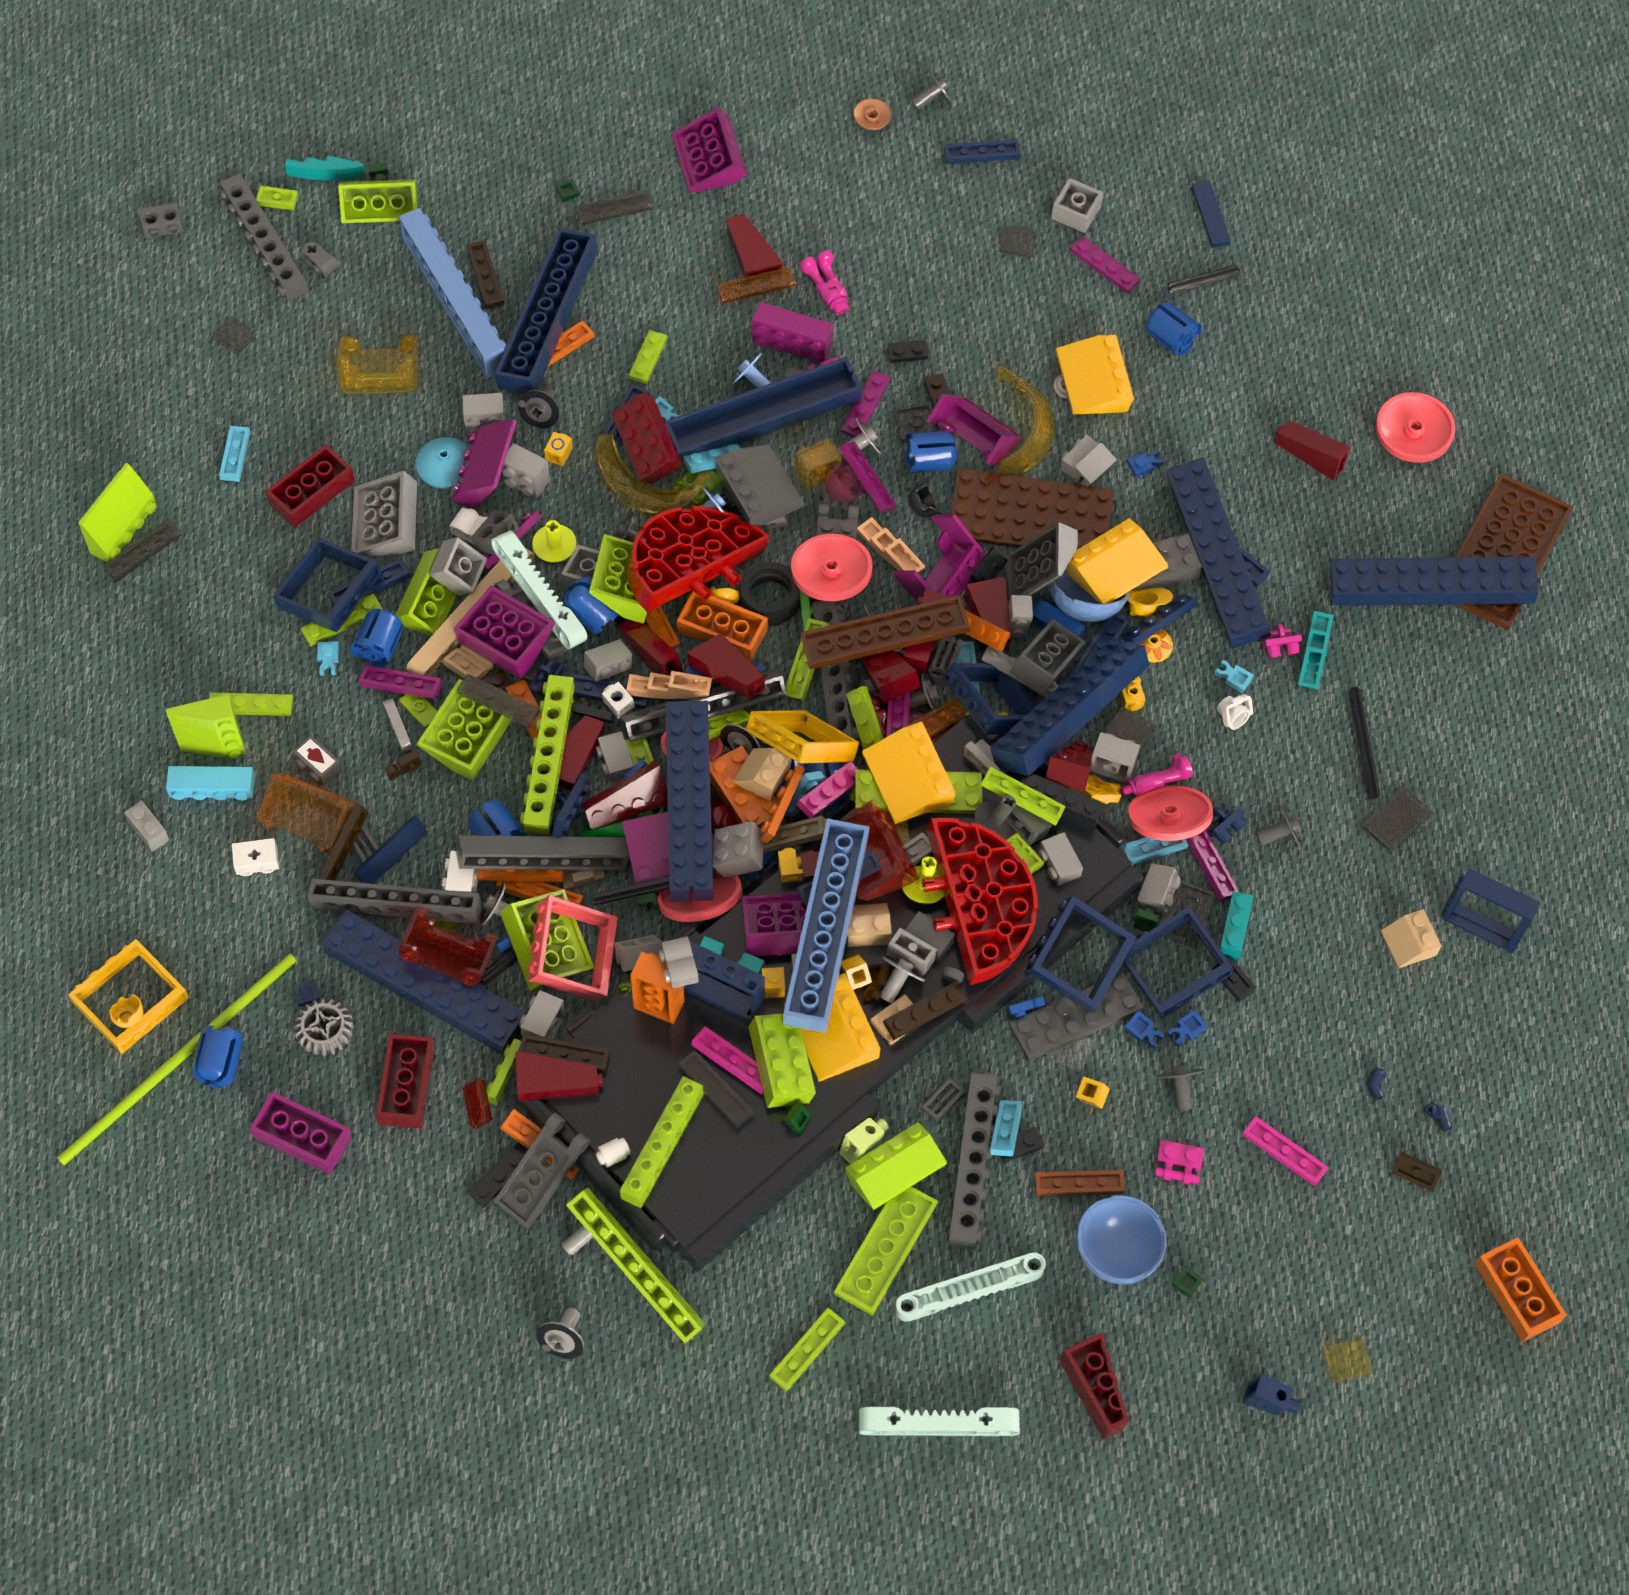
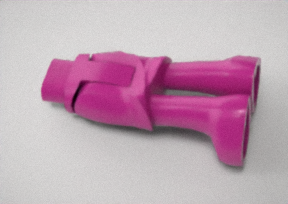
M830 250L821 252L816 261L813 257L803 259L799 264L801 271L810 276L816 284V290L830 310H834L836 315L849 311L846 289L840 284L831 268L834 260L832 252ZM818 268L822 271L825 278L827 279L826 283L823 281L818 271Z
M1180 753L1172 756V766L1159 772L1137 775L1132 780L1126 781L1127 785L1119 787L1120 793L1123 796L1129 794L1139 795L1157 787H1164L1166 782L1191 778L1193 776L1191 764L1186 755L1181 756Z

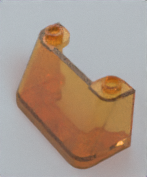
M273 772L255 820L262 822L261 826L273 830V827H280L312 840L318 845L317 849L329 853L331 847L335 845L338 839L340 829L344 827L347 821L348 812L353 809L355 803H359L297 777Z

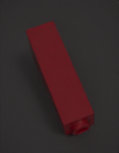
M746 215L727 218V232L745 282L748 283L782 275V261Z
M1288 421L1284 426L1281 425L1275 433L1277 436L1275 444L1332 481L1344 469L1350 446L1292 421Z
M1005 577L967 584L964 598L970 612L1010 632ZM1011 632L1006 642V645L1003 649V652L1005 650H1008L1011 640Z
M628 619L619 625L623 640L653 673L671 676V671L683 673L678 653L646 624Z
M722 633L687 652L689 666L692 669L712 678V680L747 699L765 690L764 675Z
M585 715L566 735L558 787L572 791L580 774H585L596 751L595 747L598 746V738L602 737L605 732L604 722L599 718ZM541 771V772H540V774H547V773H548V771Z
M515 1052L519 1101L599 1095V1087H603L602 1073H597V1066L525 1052Z

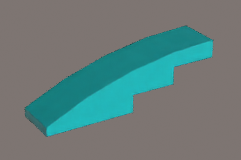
M329 155L325 161L307 157L305 163L287 159L284 164L287 176L304 179L348 180L364 178L366 175L364 163Z
M1318 611L1313 612L1298 686L1318 690L1334 615Z

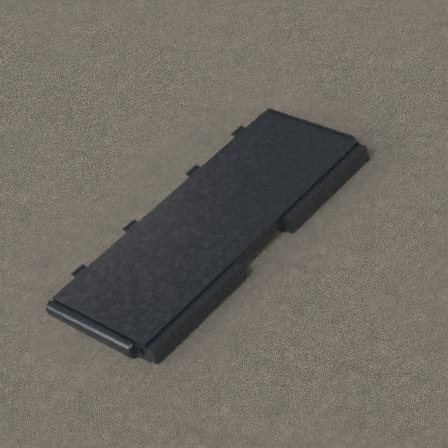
M968 714L963 719L955 715L932 734L930 740L945 772L981 773L964 756L965 745L970 741L976 744L979 740L983 739L992 747L1004 735H985L971 715ZM1044 762L1033 774L1046 779L1049 765ZM1007 771L1004 773L1019 782L1024 777V775ZM982 786V802H1000L1003 797ZM853 801L830 818L869 826V837L865 853L873 850L879 862L922 832L928 837L927 828L933 818H956L962 822L975 823L974 814L925 813L894 824L889 812L855 811V802ZM1102 815L1095 831L1060 818L1056 825H1052L1046 837L1033 843L1030 847L1039 856L1038 851L1040 850L1041 841L1064 832L1083 867L1082 875L1077 879L1058 886L1055 879L1052 880L1050 878L1046 862H1044L1043 867L1032 874L1038 898L1036 923L1031 936L1017 959L995 977L969 985L955 934L954 943L940 962L937 960L933 962L923 977L925 981L923 982L908 975L894 1002L903 995H906L915 1004L952 984L953 982L946 980L942 976L946 966L964 973L963 981L958 986L967 1001L912 1030L892 1045L888 1044V1041L882 1037L870 1022L871 1018L892 1003L881 997L879 1000L872 997L871 1002L864 999L863 994L868 988L866 985L854 989L853 991L879 1044L880 1057L818 1082L809 1062L816 1094L809 1104H802L811 1117L801 1134L793 1132L781 1119V1116L786 1117L789 1112L786 1109L787 1106L767 1108L764 1093L760 1094L691 1046L692 1040L704 1027H707L756 1061L749 1031L751 1023L684 991V1004L675 1023L672 1024L634 1009L631 982L592 1014L582 1010L564 1025L568 1034L560 1039L561 1041L610 1049L606 1072L597 1071L598 1074L602 1073L603 1087H599V1095L519 1101L516 1087L512 1093V1098L541 1129H543L547 1120L554 1113L565 1119L563 1127L554 1136L567 1147L570 1146L572 1140L579 1133L585 1135L590 1140V1143L578 1156L574 1166L653 1251H659L667 1246L673 1253L677 1251L698 1273L841 1149L844 1137L848 1132L867 1118L874 1120L878 1117L879 1104L870 1096L875 1090L956 1020L973 1034L1037 979L1025 971L1029 965L1027 964L1028 958L1037 951L1039 947L1037 942L1043 934L1046 935L1049 929L1047 925L1053 916L1056 917L1059 912L1057 907L1063 899L1074 896L1107 918L1140 889L1143 875L1131 865L1132 862L1124 852L1127 839ZM822 839L797 845L794 848L796 857L810 850L819 852ZM777 861L743 889L742 896L798 893L796 888L803 885V880L781 883ZM922 861L916 864L914 867L921 866ZM902 874L869 898L858 886L854 905L887 903L890 913L892 940L898 929L905 930L918 912L928 914L933 918L950 916L946 898L944 897L942 900L932 904H922L911 900L902 889L901 882L904 875ZM742 897L729 911L704 921L696 929L687 924L669 940L688 936L690 941L700 945L704 936L723 943L725 947L723 957L737 963L741 960L744 952L746 953ZM1072 909L1041 967L1047 970L1098 924ZM846 940L842 961L859 955L866 962L868 970L870 965L886 963L891 966L888 980L895 969V966L882 958L883 955L887 956L888 944L848 947ZM791 954L759 956L757 958L764 960V968L784 967L785 997L766 998L765 1008L761 1015L784 1013V1005L786 1004L792 978ZM702 973V974H704V975H706V976H708V977H710V978H712V979H714V980H716V981H719V982H721V983H723V984H725V985H727V986H729V987H731V988H733V989H735V990H737V991H739V992H741V993H743V994H745V995L751 997L750 994H748V993H746V992H744V991H742V990H740V989H737V988H735V987H733V986H731V985H729V984H727V983H725V982H723V981H721V980H719V979H717V978H715V977H713V976H711V975H709V974H707V973ZM684 1076L703 1085V1097L642 1208H639L621 1199L620 1189ZM616 1138H624L631 1154L627 1155L626 1159L609 1167H606L604 1164L600 1165L595 1154L598 1152L597 1147Z

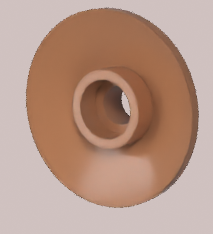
M867 99L856 106L854 119L859 126L865 129L877 130L889 123L891 111L884 102L877 99Z

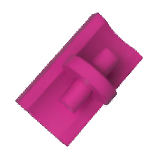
M1277 624L1276 631H1270V637L1277 638L1265 640V642L1261 643L1262 648H1266L1269 658L1280 657L1279 646L1285 645L1287 656L1297 655L1300 653L1299 643L1302 641V635L1285 637V635L1291 634V630L1284 629L1282 624Z

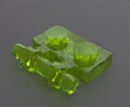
M687 469V473L683 477H679L671 489L677 494L681 489L684 490L682 492L684 493L696 488L689 493L683 494L682 497L692 505L699 506L709 497L702 486H706L713 493L723 482L720 476L711 469L693 474ZM692 478H696L691 484L689 483Z

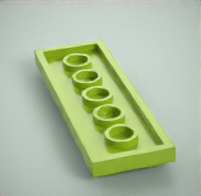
M856 770L855 811L889 812L870 770ZM946 772L955 791L954 802L951 805L928 813L974 814L977 806L982 803V773Z
M912 1186L887 1201L836 1287L834 1295L873 1316L938 1205V1201Z

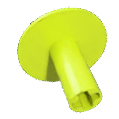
M555 520L548 521L546 526L539 529L534 535L532 542L535 554L541 560L549 563H560L571 557L577 545L574 533L566 526L559 525Z
M933 857L923 858L921 866L910 868L902 877L901 886L904 893L915 902L932 904L945 897L943 890L925 893L923 891L924 888H922V879L939 877L938 870L936 869L937 861Z

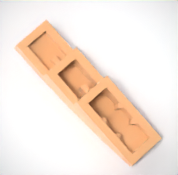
M873 517L857 527V533L898 571L916 570L919 573L925 569V565L900 538L896 539L886 527L883 529Z
M671 671V676L650 672V677L629 674L626 691L631 696L646 698L687 699L709 696L712 678Z

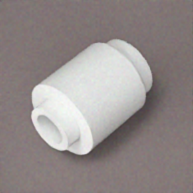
M616 1138L597 1147L598 1152L595 1153L600 1165L604 1164L606 1167L626 1159V1156L631 1154L624 1138Z

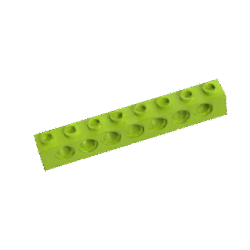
M549 675L548 682H544L543 685L545 700L540 702L542 717L537 720L536 730L539 731L538 737L534 738L533 749L536 752L535 756H531L530 768L533 769L532 774H528L527 777L529 792L524 794L523 804L526 806L525 812H521L520 824H523L526 833L550 835L575 688L573 677ZM556 697L561 698L560 700H557V701L552 700L553 698H556ZM551 716H558L555 719L549 718ZM548 734H554L553 737H546ZM546 752L552 753V754L549 755V756H544V755H543V754L546 753ZM541 771H548L547 774H540ZM540 789L545 790L543 793H537L536 791ZM536 808L542 809L540 812L533 811Z
M589 1188L580 1192L566 1205L685 1344L706 1326L703 1320Z

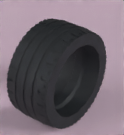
M776 562L756 564L747 570L741 580L739 588L741 607L767 617L768 626H776L787 622L797 611L800 602V589L792 578L791 569L785 565ZM772 581L786 587L789 591V597L779 605L765 606L754 601L750 596V591L762 582Z

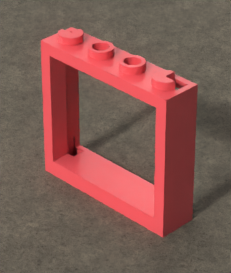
M547 896L538 903L536 908L538 917L533 929L535 938L531 945L532 959L528 966V981L589 1000L600 1001L608 995L618 917L554 896ZM551 912L599 927L592 987L543 972Z

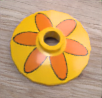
M1162 629L1140 643L1145 645L1148 661L1153 663L1161 662L1168 658L1173 649L1171 637ZM1150 640H1156L1157 643H1152Z

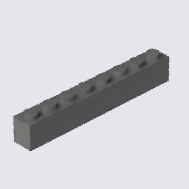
M459 835L455 850L459 869L625 870L629 859V852L624 837L557 838L544 836Z

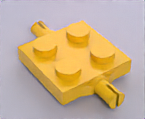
M1089 775L1085 793L1074 790L1105 804L1119 802L1121 794L1118 793L1120 791V784L1105 782L1096 775Z

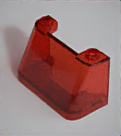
M869 801L840 820L869 826V837L865 853L873 850L882 867V870L861 881L859 880L856 893L859 899L868 901L911 885L919 880V876L898 832L884 810Z
M417 906L398 950L401 958L404 961L415 963L463 981L468 985L478 984L491 959L498 936L488 932L486 938L479 939L480 936L476 935L473 941L434 926L436 919L431 918L430 921L426 916L427 909Z

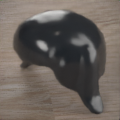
M927 477L925 482L914 487L909 493L908 501L910 508L915 514L924 518L936 514L943 515L936 508L928 488L929 477Z

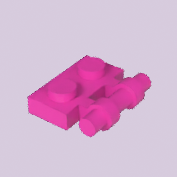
M1161 1140L1157 1163L1165 1164V1168L1156 1167L1155 1176L1163 1177V1180L1168 1181L1170 1179L1183 1181V1184L1188 1185L1190 1183L1199 1184L1200 1175L1192 1174V1170H1201L1204 1148ZM1172 1166L1185 1168L1184 1172L1172 1170Z

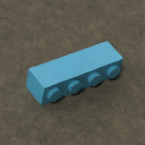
M168 766L166 790L169 797L176 800H182L185 797L196 800H204L205 798H214L216 800L235 798L243 801L247 800V798H253L255 773L253 767Z

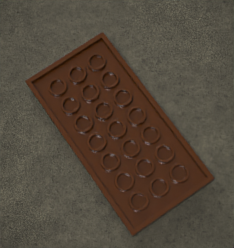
M958 468L951 514L957 516L976 542L1019 548L1060 522L1078 530L1077 549L1109 531L1114 490Z
M1500 474L1456 557L1536 556L1538 576L1573 506L1504 474ZM1453 604L1507 630L1510 629L1522 604Z

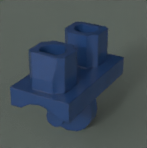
M551 659L546 660L543 665L539 664L536 668L537 674L528 685L529 689L545 697L543 694L544 682H548L549 675L562 676L563 671L566 669L565 665L556 663Z
M1214 807L1211 823L1215 824L1217 821L1219 823L1207 832L1209 837L1215 836L1223 844L1233 836L1226 828L1228 825H1231L1236 832L1242 829L1246 822L1241 816L1244 812L1241 807L1236 811H1231L1227 816L1226 813L1229 811L1227 807L1222 809Z

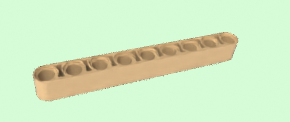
M525 548L528 553L527 559H531L532 563L535 554ZM501 560L475 587L474 592L465 598L413 656L406 666V672L431 676L440 666L439 663H443V659L453 651V648L455 649L459 645L453 628L491 585L494 586V583L503 579L508 582L509 586L516 581Z

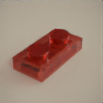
M477 1079L462 1087L471 1128L477 1129L492 1121L484 1080Z

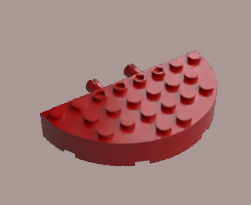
M692 506V509L677 507L663 511L649 519L635 537L627 563V576L630 588L646 612L690 590H693L702 601L708 600L712 595V591L704 583L722 575L731 586L737 585L742 577L733 568L763 554L770 536L756 525H750L739 520L738 515L727 511L721 512L716 508Z
M933 818L928 825L927 834L934 859L937 861L936 866L939 877L922 879V888H924L923 891L925 893L943 890L950 916L933 918L934 931L947 929L955 931L969 985L980 983L995 977L1007 969L1020 955L1031 936L1036 923L1038 909L1035 882L1026 862L1014 851L1015 848L994 831L977 823L971 822L970 824L959 821L956 818Z

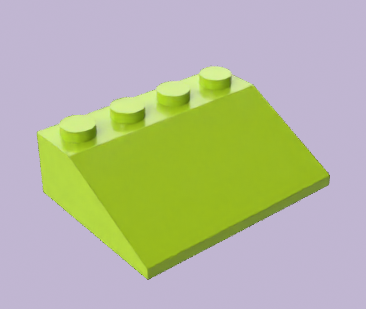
M125 463L78 522L90 554L109 564L113 559L119 557L123 546L130 543L135 531L143 526L144 520L155 511L157 505L152 492L128 463Z
M604 534L589 593L623 618L644 623L647 612L635 598L627 576L628 558L634 542Z
M459 679L421 736L417 746L455 773L474 781L515 716L513 704Z
M229 694L166 709L181 751L224 759H237L241 755L246 754L241 730Z
M564 889L512 903L500 911L530 991L546 987L528 981V966L532 959L531 945L535 938L533 929L538 917L536 908L538 903L549 895L569 901ZM551 912L543 972L567 979L594 969L576 919Z

